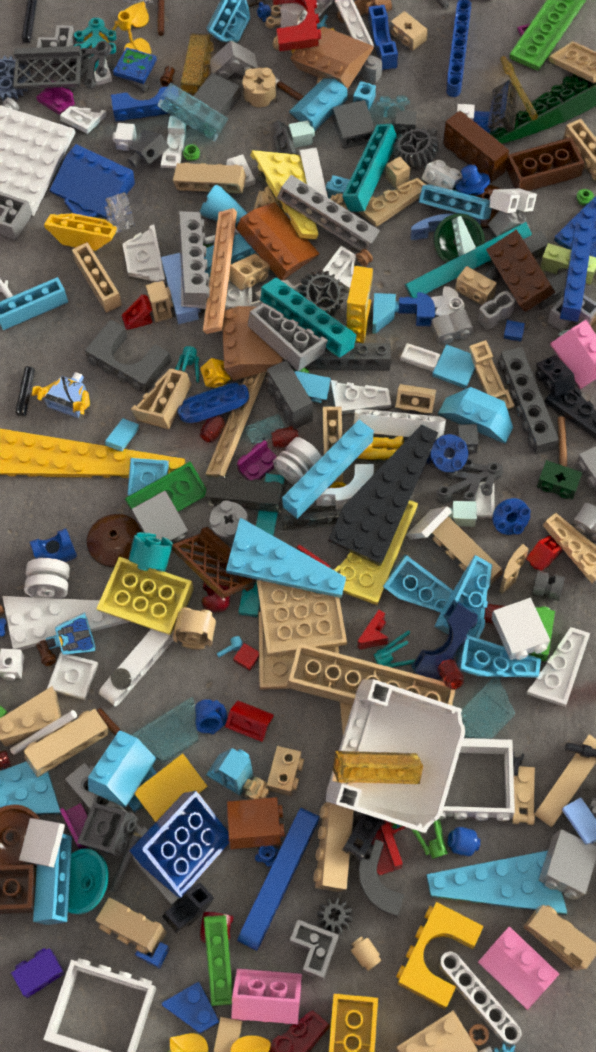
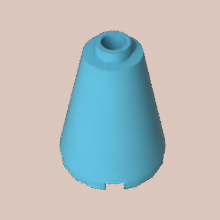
M218 185L211 189L207 195L206 203L203 202L200 209L203 217L217 221L219 212L234 208L237 211L235 227H237L240 218L248 214Z

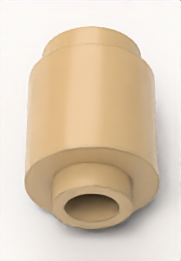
M361 936L352 943L354 948L350 951L362 968L365 967L369 971L382 961L379 958V952L368 937L364 940Z

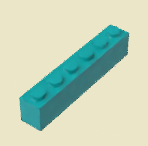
M392 124L376 125L342 195L350 212L365 211L393 152L395 139L398 138Z

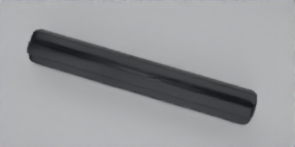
M27 0L22 31V41L24 43L31 41L37 0Z

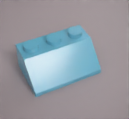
M323 78L289 113L300 122L309 120L310 127H313L314 131H316L333 114V107L342 105L347 100V88L336 79Z
M119 730L88 776V789L90 792L126 808L154 764L156 757L138 738Z

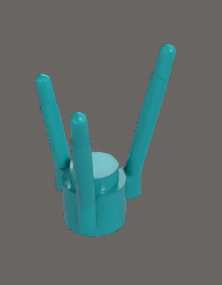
M192 346L184 347L175 370L179 371L182 362L181 370L183 372L187 365L195 363V376L198 383L200 357L197 356V349Z
M406 631L382 649L377 650L373 654L376 663L391 668L413 664L416 659L395 663L390 662L393 660L391 653L407 645L408 641H404L396 646L394 645L409 635L410 631Z

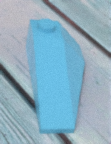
M405 554L383 585L385 589L401 600L440 613L453 592L451 588Z
M476 555L473 556L443 607L434 627L449 635V625L444 618V614L455 599L475 611L478 615L477 624L473 629L469 630L467 635L480 638L485 627L484 615L488 603L486 598L487 590L490 586L492 564Z
M466 635L465 643L457 649L455 663L458 669L476 676L534 678L539 676L541 659L531 655L521 660H510L505 647Z

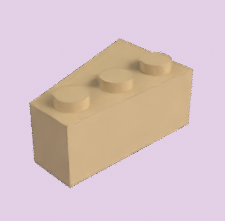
M171 368L154 384L155 387L149 394L146 393L143 396L144 399L137 406L134 405L131 408L137 421L170 429L178 413V407H181L191 387V382L186 372Z
M53 686L0 718V740L5 747L20 743L62 717L57 693Z
M108 898L95 920L100 925L99 929L108 935L111 932L117 934L119 941L126 945L131 942L136 945L135 950L145 955L147 953L154 955L159 943L162 942L167 933L160 923L148 920L143 914H138L111 898Z

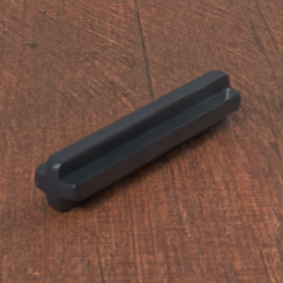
M26 366L24 368L15 411L18 416H25L35 373L33 367Z

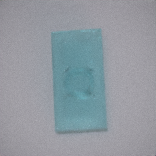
M277 414L246 426L245 431L253 445L286 432V428L280 415Z

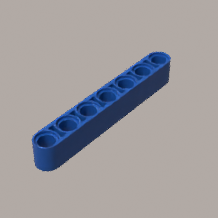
M459 0L456 6L446 93L450 97H457L461 93L471 12V2L468 0Z
M299 809L244 923L237 942L256 951L259 949L316 829L320 816L306 809Z

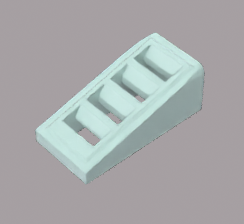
M459 216L453 219L452 224L458 255L461 256L475 249V245L462 217Z

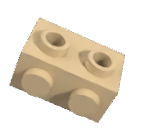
M466 266L457 278L455 290L483 305L494 297L497 283Z
M163 281L146 285L155 322L172 318L171 308L173 304L169 287H165Z
M400 384L395 407L405 411L415 410L424 414L432 413L436 390Z
M277 746L267 782V789L269 791L292 796L293 790L297 791L299 778H296L298 770L302 771L304 759L301 758V751Z

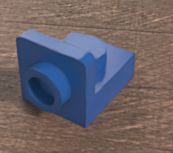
M474 111L473 121L490 133L491 113L488 111Z

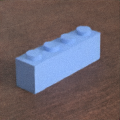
M180 253L161 257L178 324L199 320L198 312H201L200 308L181 306Z

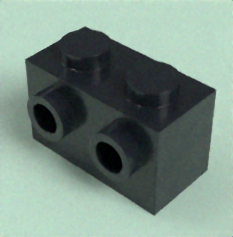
M556 355L536 363V378L555 396L575 388L574 373Z

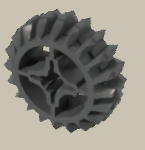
M417 127L415 130L404 131V134H399V138L395 139L393 144L395 159L401 157L413 169L417 166L421 168V165H427L428 161L433 162V158L437 157L436 154L439 152L438 139H436V135L430 129H419Z
M314 270L311 274H306L305 278L300 280L302 284L297 287L301 290L298 293L316 306L320 302L328 304L329 306L326 308H319L329 315H334L336 310L341 308L340 304L344 300L340 297L345 294L340 292L343 286L338 285L339 279L334 280L335 274L329 276V271L323 273V270H318V272ZM321 281L324 282V285L319 286L317 284H313L312 282Z

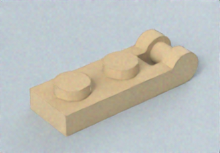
M519 766L518 776H514L515 813L512 818V824L523 822L527 823V825H534L535 767ZM519 809L527 810V814H520Z

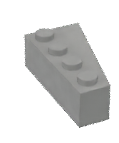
M265 303L250 311L248 326L297 371H300L324 354L327 339L324 337L319 338L310 329H303L298 326V322L293 319L288 320L284 318L282 313Z

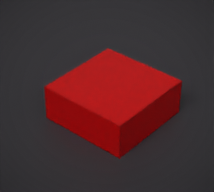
M244 643L233 658V661L251 671L259 659V651Z

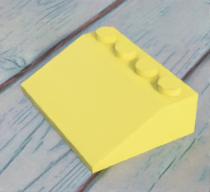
M119 557L96 609L171 635L178 613L181 611V608L187 607L194 591L192 581L152 568L144 571L137 568L138 564Z

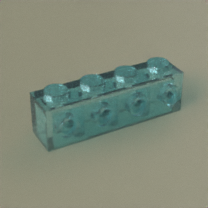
M172 83L165 89L158 103V107L213 141L218 139L228 121L227 117Z

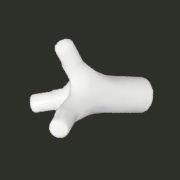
M0 279V292L7 299L12 297L13 295L8 289L9 281L5 280V283H3Z

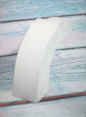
M355 464L353 480L341 488H327L316 499L317 506H336V512H341L342 507L374 475V464Z

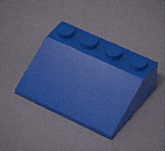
M75 144L66 155L50 188V192L63 199L70 198V202L78 206L82 204L83 207H88L89 211L97 212L99 216L108 219L135 185L133 170Z
M191 791L183 793L129 851L145 870L178 898H181L230 843L229 832L198 792Z

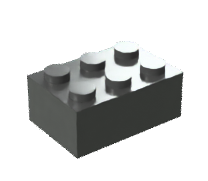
M285 360L268 368L266 377L268 386L266 388L269 395L274 396L277 409L279 411L282 410L284 413L283 417L286 424H290L293 430L312 422L313 402L288 361Z

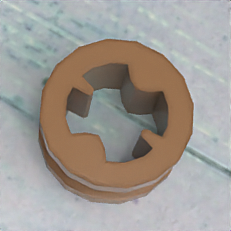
M362 249L360 253L356 254L357 261L364 267L373 261L372 255L366 249Z
M482 1024L473 1025L468 1032L475 1046L484 1045L489 1038L488 1029ZM481 1029L484 1032L482 1036H485L484 1040L478 1039L476 1041L473 1038L475 1034H472L473 1030L479 1031Z

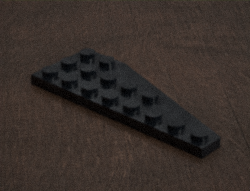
M421 424L342 507L328 541L381 566L438 432Z

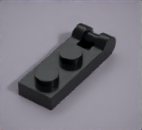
M363 813L342 851L351 853L360 862L384 820ZM354 842L361 846V848L359 849L358 847L353 845Z

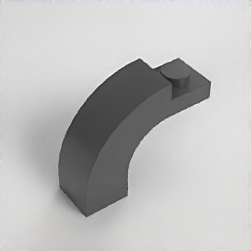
M375 840L374 845L370 844L367 852L370 860L362 858L360 861L359 876L361 886L366 897L376 908L386 914L398 917L404 894L389 890L380 882L377 876V865L384 842Z

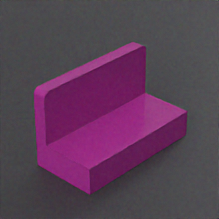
M79 803L68 810L61 808L60 812L79 849L88 848L77 843L88 817L82 804Z

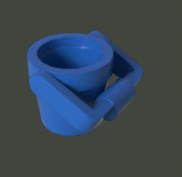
M206 699L199 701L195 705V724L199 732L215 734L226 724L228 718L225 706L218 700L213 702Z

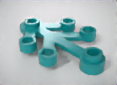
M92 18L88 22V27L83 31H76L74 37L76 42H82L90 33H92V36L82 44L77 43L74 46H80V49H87L92 45V48H95L98 42H107L99 36L100 32L107 36L109 41H115L117 35L114 30H108L104 27V21L101 18ZM109 43L112 48L109 54H114L116 52V45ZM99 60L95 63L94 71L98 67Z

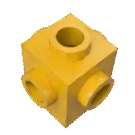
M211 358L200 367L204 383L208 387L217 388L223 386L231 379L224 369V361Z

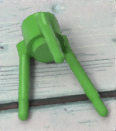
M440 819L433 822L437 839L429 841L430 846H427L417 830L411 829L424 848L425 854H431L432 859L448 854Z

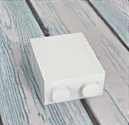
M531 598L493 611L492 620L510 660H521L530 653L535 652L538 654L547 649L550 638Z

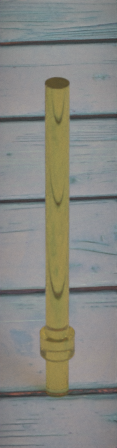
M502 56L500 61L504 72L511 79L531 119L536 120L538 115L520 84L512 63L507 60L506 56Z

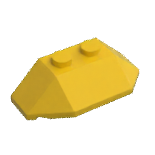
M74 213L50 214L44 224V227L62 245L78 247L88 242L93 251H97L110 242L117 231V227L107 220Z

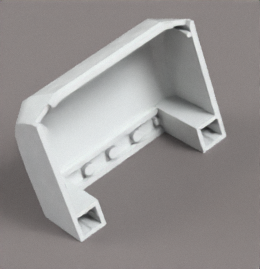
M374 679L362 680L357 689L329 781L326 802L426 833L430 825L442 815L465 735V728L461 717L462 709Z

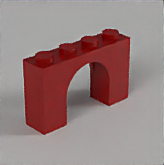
M273 0V6L295 3L301 5L307 12L306 18L300 24L277 28L279 52L319 46V40L322 39L321 30L317 29L319 15L318 13L315 14L314 10L317 9V1Z

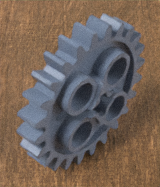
M6 56L0 59V99L2 101L6 98L12 99V97L18 99V94L23 96V91H28V89H14L13 87L15 60H13L12 56L9 59ZM20 64L21 70L27 67V64ZM28 71L26 74L31 77L30 71ZM23 76L18 80V83H24L28 79Z

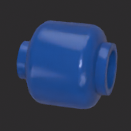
M456 827L450 831L447 845L452 853L470 857L475 851L479 850L480 839L477 837L475 830Z

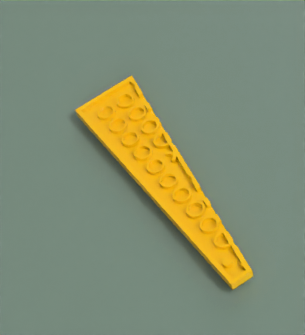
M0 429V475H27L28 477L103 476V478L121 476V478H129L131 458L169 461L168 474L186 464V460L183 458L124 449L121 452L103 445Z

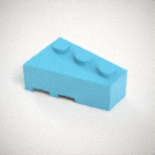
M231 748L218 755L206 776L241 796L244 791L243 786L245 782L253 777L249 755L241 749L236 751Z

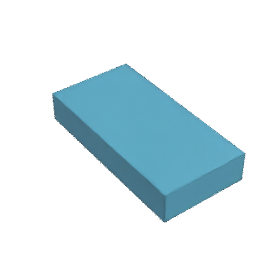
M122 418L106 439L105 445L122 452L139 430V424Z

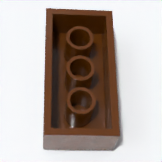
M458 111L445 121L443 144L447 149L454 152L459 159H462L468 165H475L479 173L487 174L490 178V183L505 173L509 149L462 111Z
M572 137L508 154L506 171L515 189L531 191L581 177L585 163Z
M517 229L486 249L524 312L556 293Z
M34 865L0 866V914L34 913L37 870Z

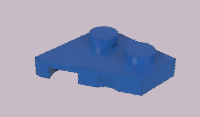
M200 982L162 1002L164 1008L200 1034L219 1023Z

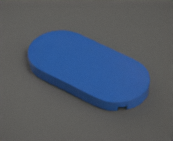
M229 383L187 398L183 401V405L178 407V415L183 422L196 423L241 407L248 401L250 394L246 385Z

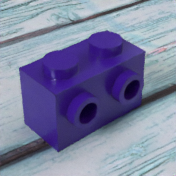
M50 948L39 950L34 954L35 958L28 962L25 960L15 966L16 970L11 972L24 997H31L66 974Z

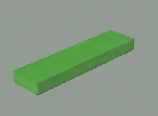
M226 915L204 917L211 1006L232 1004L233 989Z

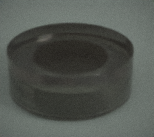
M119 668L112 673L111 682L116 689L123 690L130 686L132 678L128 670Z

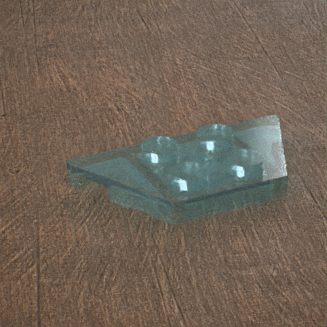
M493 677L462 709L461 717L465 728V738L493 739L515 716V711L512 704L509 703L506 690L503 689L500 677Z
M189 698L131 735L138 738L157 760L163 763L167 762L199 741L195 724L194 698Z

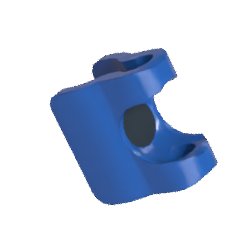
M66 528L57 531V535L46 540L35 539L29 542L35 559L51 558L67 562L77 557Z

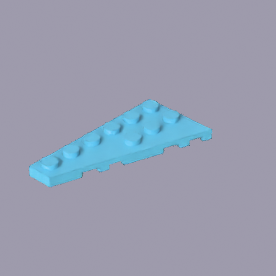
M240 518L226 573L342 598L346 581L345 576Z
M27 761L0 771V808L6 805H22L31 809L37 815L61 814L49 772L37 778Z
M548 850L426 875L430 895L434 898L463 900L472 903H486L495 906L536 910L541 905H549L559 914H568L562 892L557 889H550L545 886V883L539 881Z

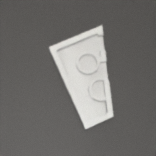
M331 380L335 407L342 406V415L354 413L357 409L379 410L391 408L388 388L368 385L362 387L356 386L354 383L347 382V384H342Z

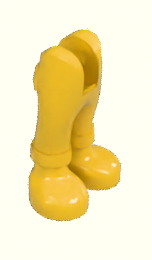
M397 436L394 439L373 437V442L357 458L363 460L389 459L404 443V437Z

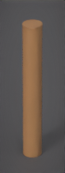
M561 416L558 417L559 463L567 467L565 417Z

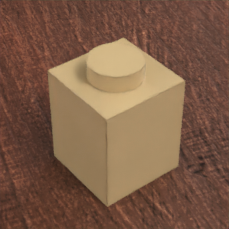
M398 157L386 164L385 178L396 189L399 185L409 181L410 167L401 157Z

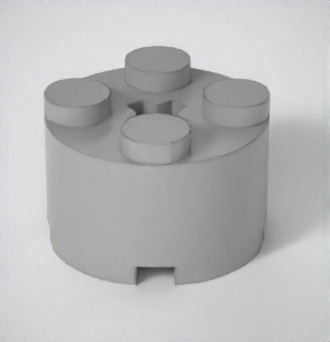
M225 500L212 510L209 517L210 528L227 546H230L234 542L240 518L248 522L247 512L241 505Z

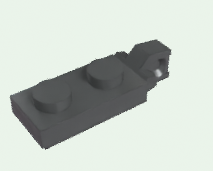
M277 120L273 124L276 131L273 139L277 152L297 155L288 126Z

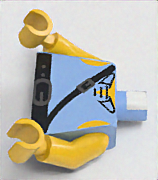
M77 372L73 374L71 379L62 376L46 387L35 386L32 389L31 396L37 395L38 400H42V397H44L47 407L79 418L80 414H84V410L90 406L89 393L82 383L84 377Z

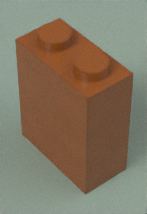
M277 797L227 802L231 849L281 845V837L285 836L284 824L279 823V818H283L282 805H278Z

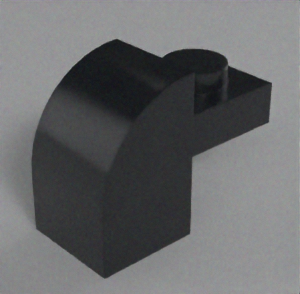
M200 882L185 892L181 901L167 910L162 917L177 933L186 925L190 926L207 910L214 897Z

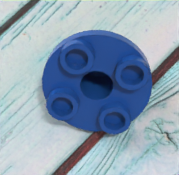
M467 165L461 170L463 179L456 184V190L468 195H480L484 193V189L489 185L490 178L485 173H479L475 165Z
M452 434L440 436L435 440L430 451L431 461L436 468L443 472H455L461 469L468 459L466 442Z
M517 498L507 499L495 508L492 522L495 528L502 534H521L530 520L531 511L524 501Z

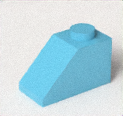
M374 293L372 333H377L394 320L395 312L399 311V301H395L396 294Z
M294 371L308 396L311 397V401L322 403V400H327L331 378Z

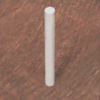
M74 710L70 711L11 747V753L16 755L29 744L39 741L77 717Z

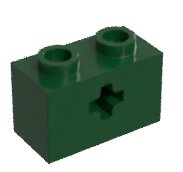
M546 460L537 488L547 493L557 494L561 498L573 500L583 472Z

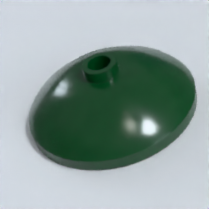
M452 214L444 218L436 227L433 243L437 255L443 262L447 263L459 257L457 246L453 243L455 235L452 220L459 216L462 217L475 248L485 243L484 232L480 224L471 216Z

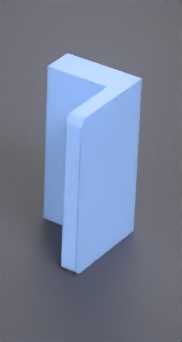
M582 798L562 808L563 813L586 845L595 843L596 818Z

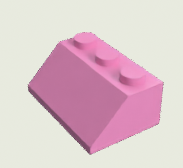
M587 320L550 343L559 359L574 373L575 383L579 389L596 380V334Z
M511 927L506 929L478 961L527 1010L559 975Z
M237 969L232 995V1019L298 1024L302 974Z

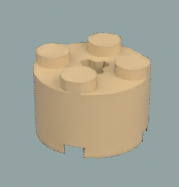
M270 68L247 69L242 80L245 101H248L254 107L268 106L276 98V79Z
M187 607L181 608L176 619L173 640L176 643L178 641L182 642V646L189 649L201 650L205 648V645L210 647L216 625L212 612L209 610L197 611Z

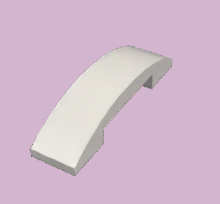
M170 116L167 137L169 148L163 153L161 168H176L177 163H181L186 134V117Z

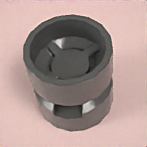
M537 570L532 595L541 597L547 595L549 599L559 601L565 576L557 574L549 576L548 572Z

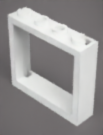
M464 738L459 753L504 754L506 808L444 806L442 815L438 819H445L446 817H454L457 820L476 817V820L480 821L488 820V818H497L498 821L512 819L515 813L512 740Z
M85 959L71 960L43 1040L78 1052H112L57 1034L78 971L147 992L127 1051L136 1052L156 991V987L151 985L152 981L140 977L139 981L131 979L132 975L123 971L115 974L110 972L111 968L100 964L96 968L90 966L91 962Z

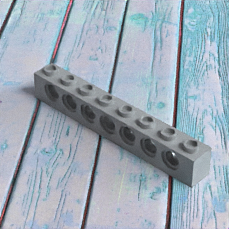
M83 763L65 780L86 806L91 809L92 804H99L103 797L86 790L88 776L94 767L92 765L88 767ZM110 800L108 804L105 805L111 808L126 811L123 808V806L118 805ZM132 811L128 812L135 817V832L139 833L142 837L148 829L145 826L140 828L136 823L139 819ZM127 837L126 839L128 844L130 842L131 837ZM132 856V860L172 907L181 901L182 897L178 898Z

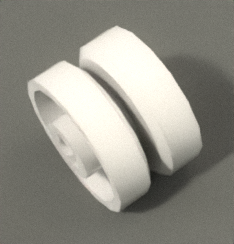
M38 558L29 561L26 565V576L28 578L25 580V593L35 598L61 599L66 597L68 594V582L66 580H68L70 573L69 565L63 561L51 558Z

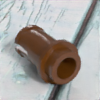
M166 66L163 76L160 77V83L163 87L171 86L173 83L172 78L175 69L172 66L170 71H168L170 66Z
M46 640L39 641L40 644L37 643L36 648L42 658L41 663L45 666L53 665L56 662V655L48 648Z

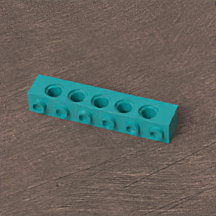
M277 277L261 287L260 301L282 313L284 318L288 320L293 319L298 322V326L303 329H310L317 337L327 339L326 349L339 358L354 348L357 334Z

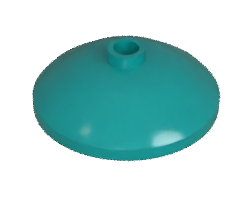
M79 849L71 854L69 913L84 914L91 911L99 904L105 894L108 884V868L101 854L94 850Z

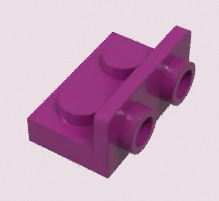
M64 87L45 88L36 97L37 102L58 115H61L70 106L75 105L73 93Z
M264 440L256 444L247 455L239 458L237 462L238 472L249 483L255 485L266 473L268 474L275 468L273 460L277 456L268 448L267 442Z

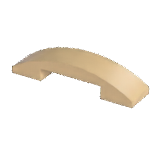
M487 341L469 346L475 370L485 393L505 401L507 409L514 407L515 405L508 389L505 390L493 363V355Z

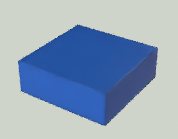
M507 320L504 339L521 341L525 323Z

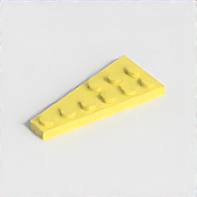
M252 150L250 156L258 163L257 167L260 172L264 173L265 181L276 199L281 187L290 175L307 184L300 155ZM280 201L283 205V211L288 213L291 218L290 222L298 236L306 239H317L318 230L316 223Z
M409 500L381 566L350 552L341 565L336 567L335 571L346 577L343 593L378 605L384 591L383 585L393 569L418 503Z

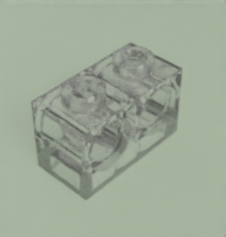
M125 192L105 199L107 206L104 209L108 216L107 221L117 227L116 233L135 226L131 204Z

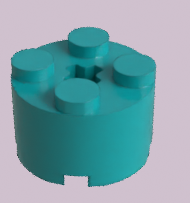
M137 533V535H134L129 561L138 564L137 568L144 571L152 568L164 572L168 565L173 543L165 537H162V540L156 538V534Z

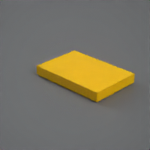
M182 753L138 787L134 795L156 823L183 793L197 791L199 794L208 786Z

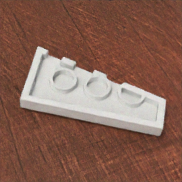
M570 627L554 654L549 658L547 664L527 691V695L566 707L590 633Z

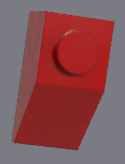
M549 535L538 541L526 560L530 562L534 569L542 571L564 550Z

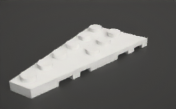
M2 596L13 649L23 650L35 647L37 643L40 644L39 641L57 635L55 627L58 624L86 612L91 632L130 622L98 611L96 608L100 600Z

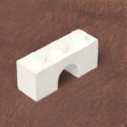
M522 189L493 190L490 196L489 207L506 213L516 212V210L524 212L533 211L537 194Z

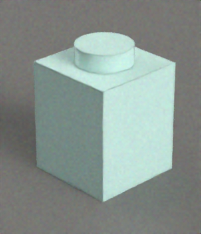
M309 120L289 124L295 148L313 144L315 131L313 127H310Z
M453 501L452 508H449L452 512L448 517L459 527H475L477 520L476 502Z

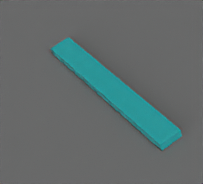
M527 222L406 283L405 287L410 297L417 298V292L427 294L457 278L466 266L475 269L492 260L486 249L516 229L523 239L531 236L532 233Z
M266 473L256 527L274 536L285 478L282 475ZM257 580L252 590L246 591L243 589L238 611L239 615L258 617L260 600Z

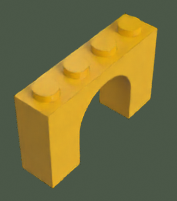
M354 266L347 300L346 327L357 334L355 343L365 342L371 312L369 294L373 268Z
M436 902L434 907L429 906L424 917L428 919L425 927L420 925L415 936L418 938V942L415 947L410 946L406 955L409 961L406 967L401 965L396 977L400 979L398 982L399 986L445 1010L456 986L440 979L428 970L423 957L424 948L435 938L448 937L473 949L484 926Z

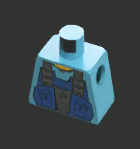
M86 612L58 624L55 627L57 635L46 638L48 648L52 649L60 646L63 655L91 652L96 649Z

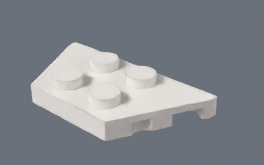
M151 225L145 233L141 234L140 232L133 239L123 243L128 276L166 283L155 226Z

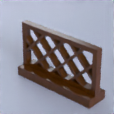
M208 527L202 528L200 534L172 545L171 550L222 599L243 589L250 591L256 583V579L226 573L231 548ZM180 548L189 549L190 553L184 552ZM193 551L201 552L203 556L193 554ZM193 560L203 562V564H196ZM206 563L216 565V568L208 567ZM206 572L215 574V577L208 576ZM219 575L228 577L229 581L219 579ZM219 585L227 586L228 589L224 591Z

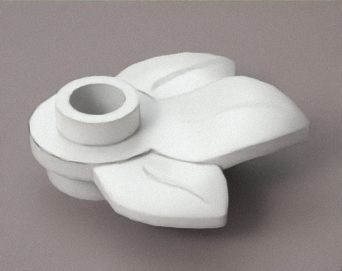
M444 286L443 296L431 297L435 304V315L437 316L449 315L452 312L464 310V302L458 297V292L450 287Z

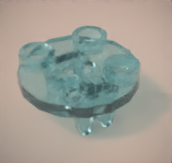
M398 95L396 99H391L390 96H380V100L377 101V105L383 106L384 117H387V109L390 106H397L400 108V111H404V105L410 104V100L406 95Z

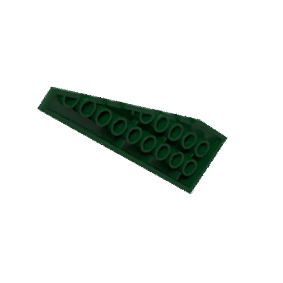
M575 74L570 78L566 76L562 79L563 83L551 87V92L543 93L528 104L524 112L519 111L516 113V118L513 120L508 119L504 122L503 127H497L489 134L503 144L541 132L570 120L596 107V82L592 83Z

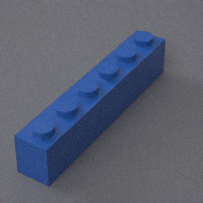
M576 219L560 319L578 322L582 308L595 220Z

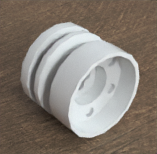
M295 437L286 446V451H282L273 460V465L286 481L295 485L322 456L312 444L300 437Z

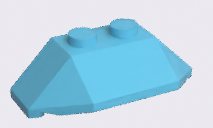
M221 0L207 25V31L221 42L233 41L237 43L250 20L247 0Z
M472 387L447 397L438 412V415L460 425L477 424V431L504 444H506L513 430L505 401Z

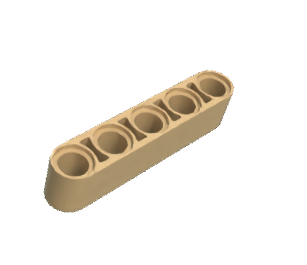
M588 735L583 744L596 749V739ZM576 753L534 816L552 828L563 812L562 808L568 805L595 765L596 758H585Z

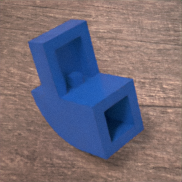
M417 292V298L399 297L398 313L416 314V326L431 327V320L435 318V304L430 296Z

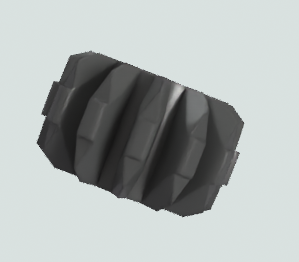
M336 897L335 904H332L331 899L328 898V906L321 903L320 908L323 911H317L316 913L318 917H321L317 924H325L322 929L328 930V928H331L330 932L334 933V929H337L339 935H342L341 927L348 930L350 926L346 922L353 921V917L348 916L352 909H344L347 905L346 901L339 905V898ZM332 912H336V915L340 914L338 921H333V918L332 920L329 919Z

